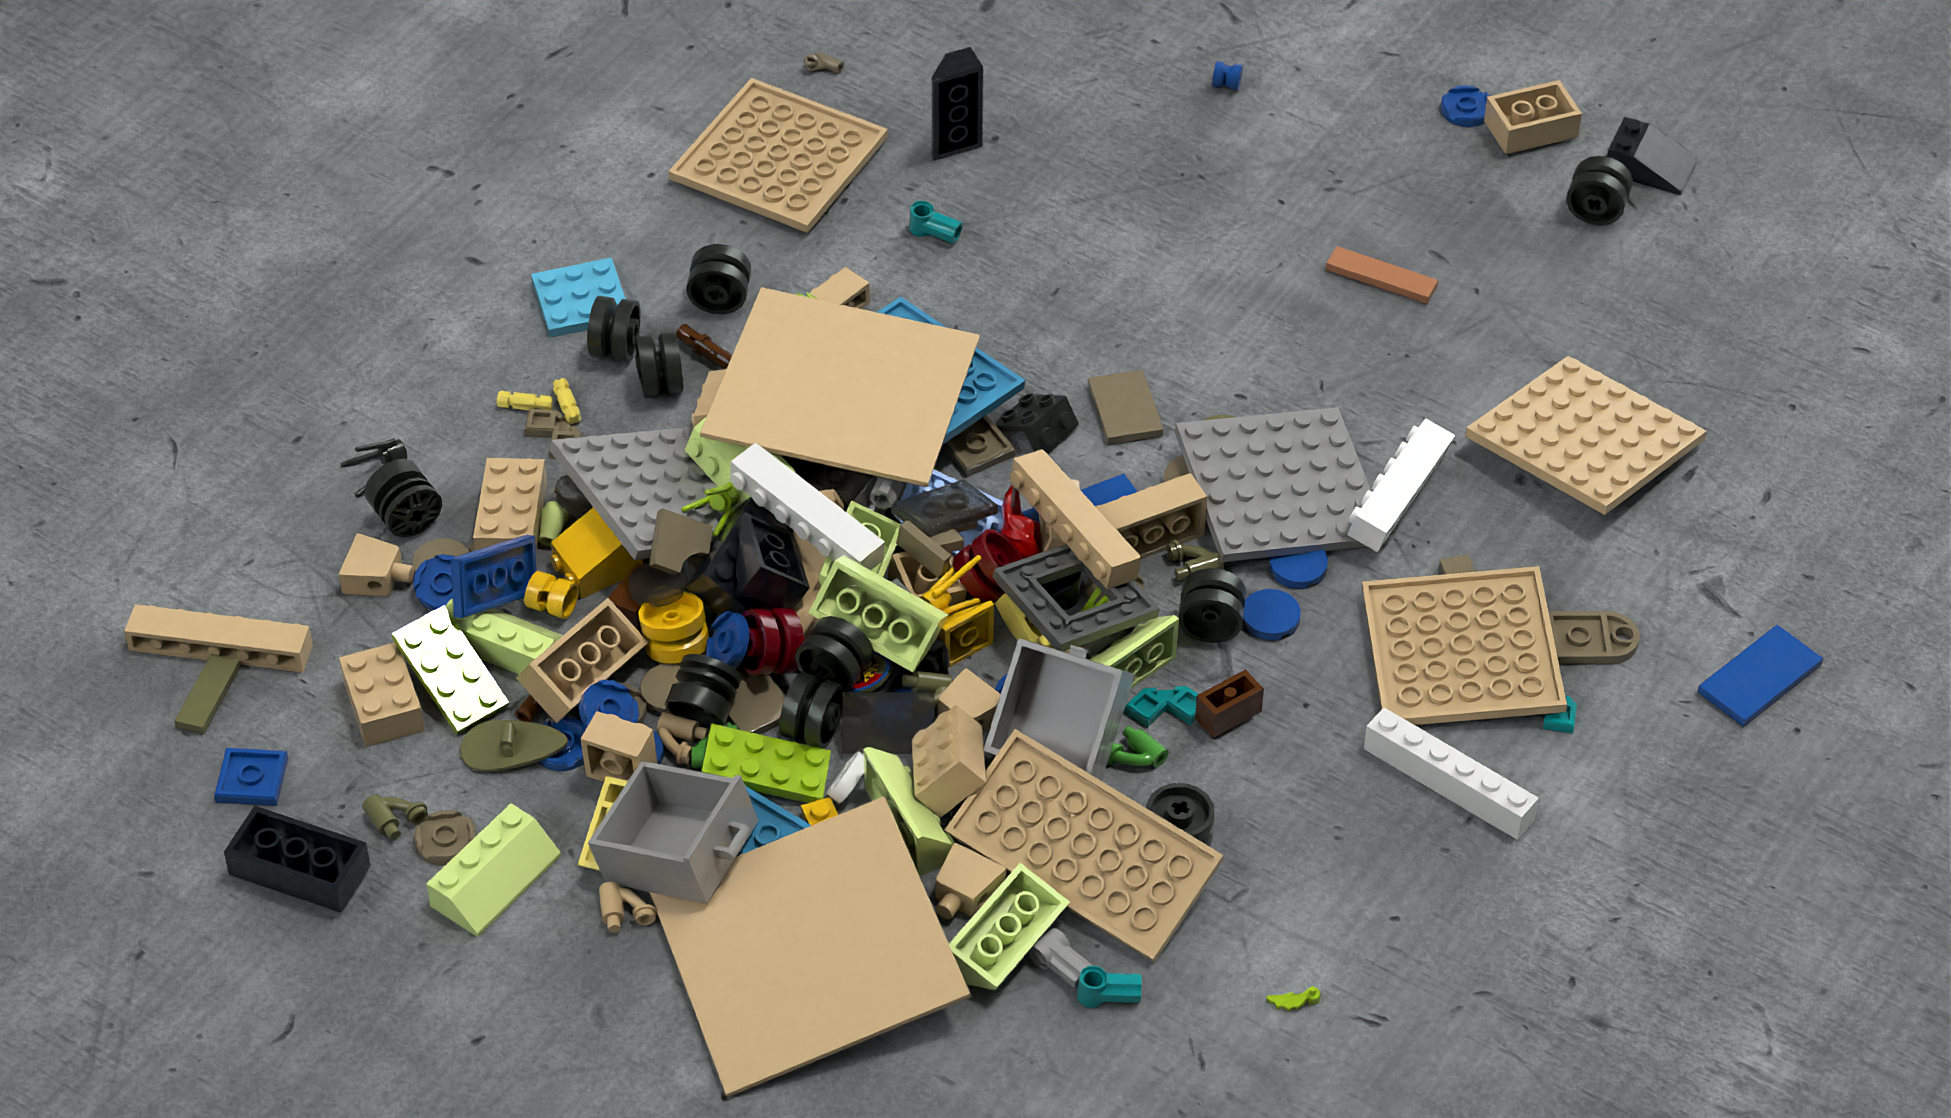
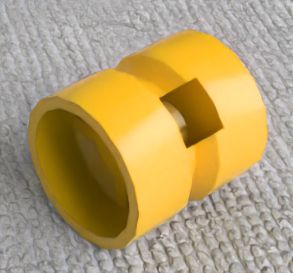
M536 571L531 576L526 587L525 605L540 612L547 610L549 615L567 619L577 604L579 585L564 578H559L556 581L554 575Z

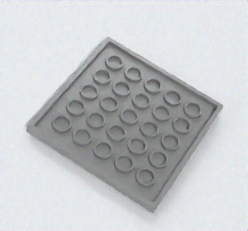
M1338 407L1176 423L1174 432L1189 473L1193 475L1207 495L1206 520L1221 562L1293 555L1317 550L1330 551L1367 547L1347 535L1352 523L1348 522L1349 517L1356 506L1359 508L1363 507L1360 503L1368 490L1371 491ZM1389 537L1386 539L1383 545H1386L1388 543Z
M693 427L556 439L550 443L549 451L634 560L651 557L658 510L664 508L713 526L712 533L724 515V512L714 510L710 503L687 512H682L681 510L683 506L706 497L704 494L705 490L718 487L684 451ZM711 536L710 548L712 547L717 537Z

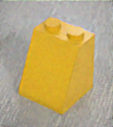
M594 507L551 542L552 555H550V562L557 572L561 571L564 579L576 582L579 585V597L581 599L622 581L637 562L643 564L642 559H633Z

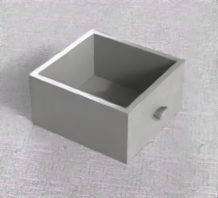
M1018 638L984 751L997 755L1014 729L1102 781L1135 674L1085 659L1088 650L1071 645L1069 653Z

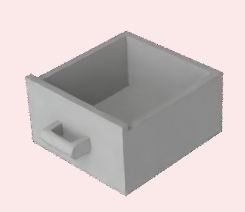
M641 761L594 832L588 845L605 883L617 882L623 887L707 904L759 820L741 776L735 775L734 778Z

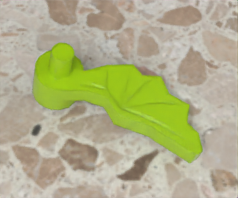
M1311 986L1303 993L1295 994L1289 992L1282 995H1267L1266 999L1270 1004H1274L1276 1009H1285L1290 1012L1292 1009H1300L1306 1001L1312 1005L1318 1004L1321 1000V995L1318 988Z

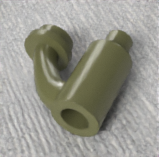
M1172 540L1170 544L1166 545L1167 554L1171 561H1182L1183 556L1196 558L1184 562L1182 568L1174 571L1178 581L1201 569L1213 568L1224 570V563L1221 562L1218 552L1212 553L1202 547L1183 545L1177 540Z
M915 671L913 675L904 674L902 677V686L911 687L913 692L920 693L915 694L913 697L912 710L921 716L926 715L928 709L937 706L939 696L953 682L951 675Z
M376 794L368 797L362 804V809L379 833L384 836L387 835L390 840H396L401 835L398 829L399 821L391 809L405 812V818L413 824L422 823L424 818L428 816L427 806L423 802L412 803L397 797L382 798Z

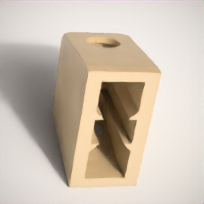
M357 533L339 572L342 594L388 596L391 594L396 581L412 582L414 566L402 564L400 548L398 546Z
M965 668L939 696L937 700V716L943 712H948L957 705L982 725L983 733L991 728L1001 694L969 669Z
M954 843L935 881V898L940 901L936 907L937 912L946 919H951L957 910L970 917L974 916L1006 879V867Z

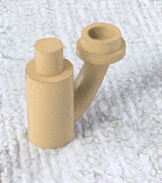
M665 712L661 714L657 726V732L663 745L676 756V762L680 765L690 763L693 746H689L687 742H682L679 745L673 737L694 742L696 738L702 740L709 734V729L700 727L698 721Z
M606 882L599 887L602 921L608 925L609 932L616 933L621 930L620 923L624 921L623 902H627L634 907L633 917L639 925H650L655 921L657 915L656 908L653 905L646 904L632 890L621 887L617 882Z

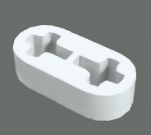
M857 751L848 760L827 791V794L839 804L850 794L864 773V755Z

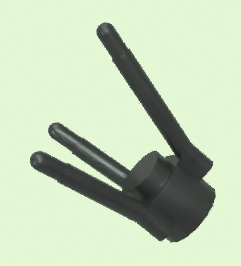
M392 438L384 442L355 447L356 452L378 450L343 461L341 466L346 467L379 457L384 465L393 460L407 459L408 455L401 439ZM366 485L355 493L356 497H360L365 493Z

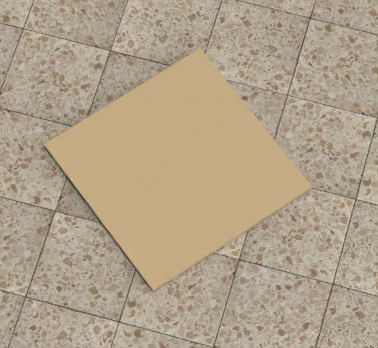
M761 287L702 426L700 437L748 448L757 443L770 453L928 487L980 335Z
M885 796L736 856L707 904L650 892L727 1098L971 997Z

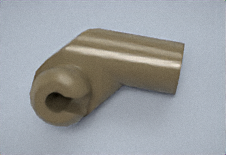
M824 53L808 54L804 58L805 67L810 71L828 69L839 74L844 67V62Z

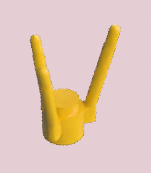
M977 555L956 573L954 566L951 567L927 592L921 595L920 599L947 614L979 604L980 599L975 598L949 606L951 596L947 589L981 560V556Z

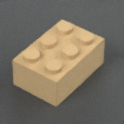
M1557 80L1488 96L1484 122L1504 153L1509 154L1577 138L1582 113L1561 81Z
M395 643L339 657L343 682L365 747L425 731L422 710L403 655Z
M957 705L948 712L941 713L934 723L925 730L922 729L917 732L912 739L915 797L939 817L945 815L986 783L982 725Z

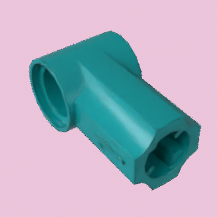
M919 200L910 206L909 230L912 234L919 237L930 234L954 244L958 241L963 230V222L934 211V206L928 201Z
M1087 966L1079 974L1077 1000L1081 1005L1089 1008L1098 1007L1103 1002L1140 1003L1142 976L1141 974L1106 973L1099 966Z

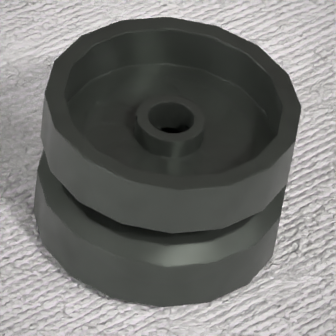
M1592 156L1582 160L1575 168L1572 182L1567 192L1566 203L1569 210L1576 218L1592 225H1609L1618 221L1624 213L1632 188L1633 180L1630 171L1622 163L1610 157Z
M711 244L703 246L696 251L691 260L690 274L686 286L687 296L691 303L700 310L711 314L724 315L741 308L747 298L748 283L751 276V263L747 256L737 248L725 244Z
M597 296L595 298L587 330V348L590 356L606 358L611 352L614 359L632 360L636 351L635 337L639 336L641 310L639 301L622 299L617 305L612 297Z
M660 333L658 337L659 351H656L654 340L650 335L635 337L636 370L638 380L641 383L643 397L659 395L661 377H663L664 387L668 394L684 392L682 366L676 333Z
M1207 568L1189 574L1182 582L1178 612L1179 626L1182 631L1191 638L1210 643L1224 642L1236 637L1243 626L1246 587L1243 581L1233 573L1222 569Z
M828 616L822 617L817 621L809 636L796 650L795 660L799 670L816 676L820 681V685L829 680L843 685L845 693H847L858 681L860 673L872 661L874 650L865 633L854 624L842 618Z
M803 672L798 674L792 681L782 706L779 722L780 734L795 741L804 737L808 745L821 749L826 748L833 739L842 716L845 702L844 686L829 680L820 685V681L816 676Z
M1171 783L1158 788L1150 795L1146 804L1148 810L1209 847L1211 846L1214 804L1207 793L1199 787L1187 783Z

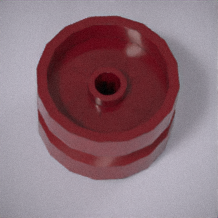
M986 529L972 541V545L968 544L954 556L953 565L955 572H957L974 557L980 555L981 560L959 580L973 597L980 599L981 603L991 600L995 606V603L1005 592L993 579L994 569L1022 560L1023 557L1014 544L1003 534L993 529Z
M774 608L769 611L766 609H750L745 611L743 616L749 627L748 647L741 662L745 672L751 676L768 675L771 673L780 675L796 672L798 670L795 660L796 650L804 641L803 627L796 612L790 608Z

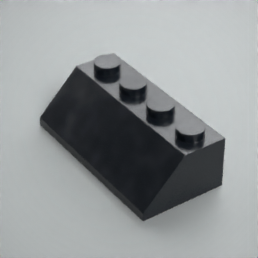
M971 47L946 53L932 75V159L934 161L983 147V65Z

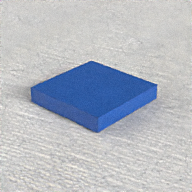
M226 748L214 794L215 802L277 806L288 762L287 751Z

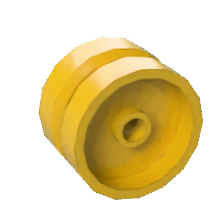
M684 591L666 592L648 599L641 606L638 615L643 633L642 636L648 641L645 645V651L652 660L660 663L675 664L680 663L684 655L701 654L706 650L709 634L705 622L703 603L698 596Z

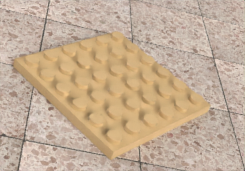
M751 78L668 171L669 179L808 233L888 138V129Z
M1567 356L1466 427L1465 437L1605 515L1703 442L1707 431L1673 413L1671 410L1656 404L1647 397L1632 391L1623 384L1608 378L1601 372L1584 365L1577 359Z
M1539 566L1362 582L1363 600L1381 710L1386 708L1413 725L1566 712L1567 702Z

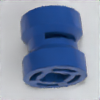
M1216 61L1212 87L1221 88L1222 86H1227L1230 90L1238 91L1243 65L1234 64L1229 66L1225 62Z

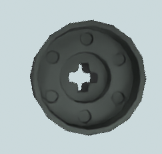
M398 459L386 463L376 470L367 481L364 491L366 500L395 536L410 537L417 535L431 526L440 515L442 498L413 461Z
M700 654L684 655L680 669H678L676 674L678 682L672 684L664 706L673 715L698 721L700 727L710 729L711 723L724 726L731 709L728 701L735 699L736 689L739 688L742 681L740 673L728 664L709 656Z

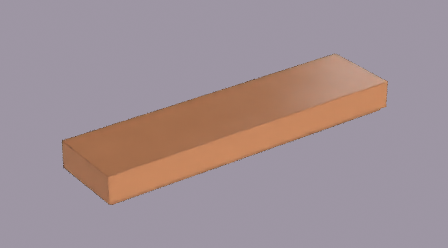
M1336 246L1326 263V270L1426 304H1428L1438 287L1437 279Z

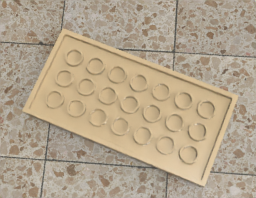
M1014 729L985 771L986 783L966 798L945 829V832L950 834L951 837L978 854L1006 867V871L1009 873L1019 863L1023 864L1070 901L1066 907L1068 910L1154 963L1224 860V856L1016 729Z

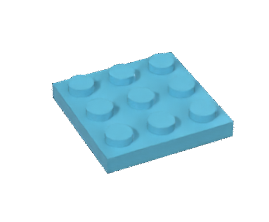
M612 258L531 274L534 290L550 338L588 330L591 308L597 296L612 297L617 305L622 299H626Z

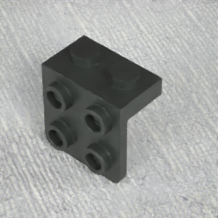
M1034 393L1022 396L1018 404L1012 409L1003 412L1000 416L1001 418L995 422L999 430L1025 432L1033 451L1043 449L1046 453L1079 425L1066 396L1053 394L1035 395Z

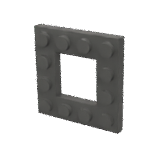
M1067 544L994 569L993 579L1050 644L1059 651L1064 652L1069 650L1071 645L1080 646L1155 619L1159 615L1160 608L1134 580L1106 589L1093 576L1087 566L1077 558L1076 554ZM1084 571L1107 596L1110 602L1068 616L1041 585Z

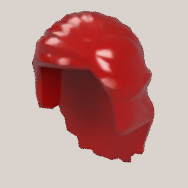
M1011 485L1005 493L1002 503L1003 527L1001 534L1014 544L1023 559L1042 553L1040 524L1034 519L1024 516L1021 508V498L1019 497L1020 492Z

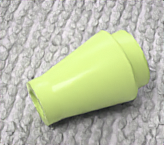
M550 501L541 509L540 536L538 541L542 545L551 547V542L560 535L566 525L569 514L568 508L564 504Z

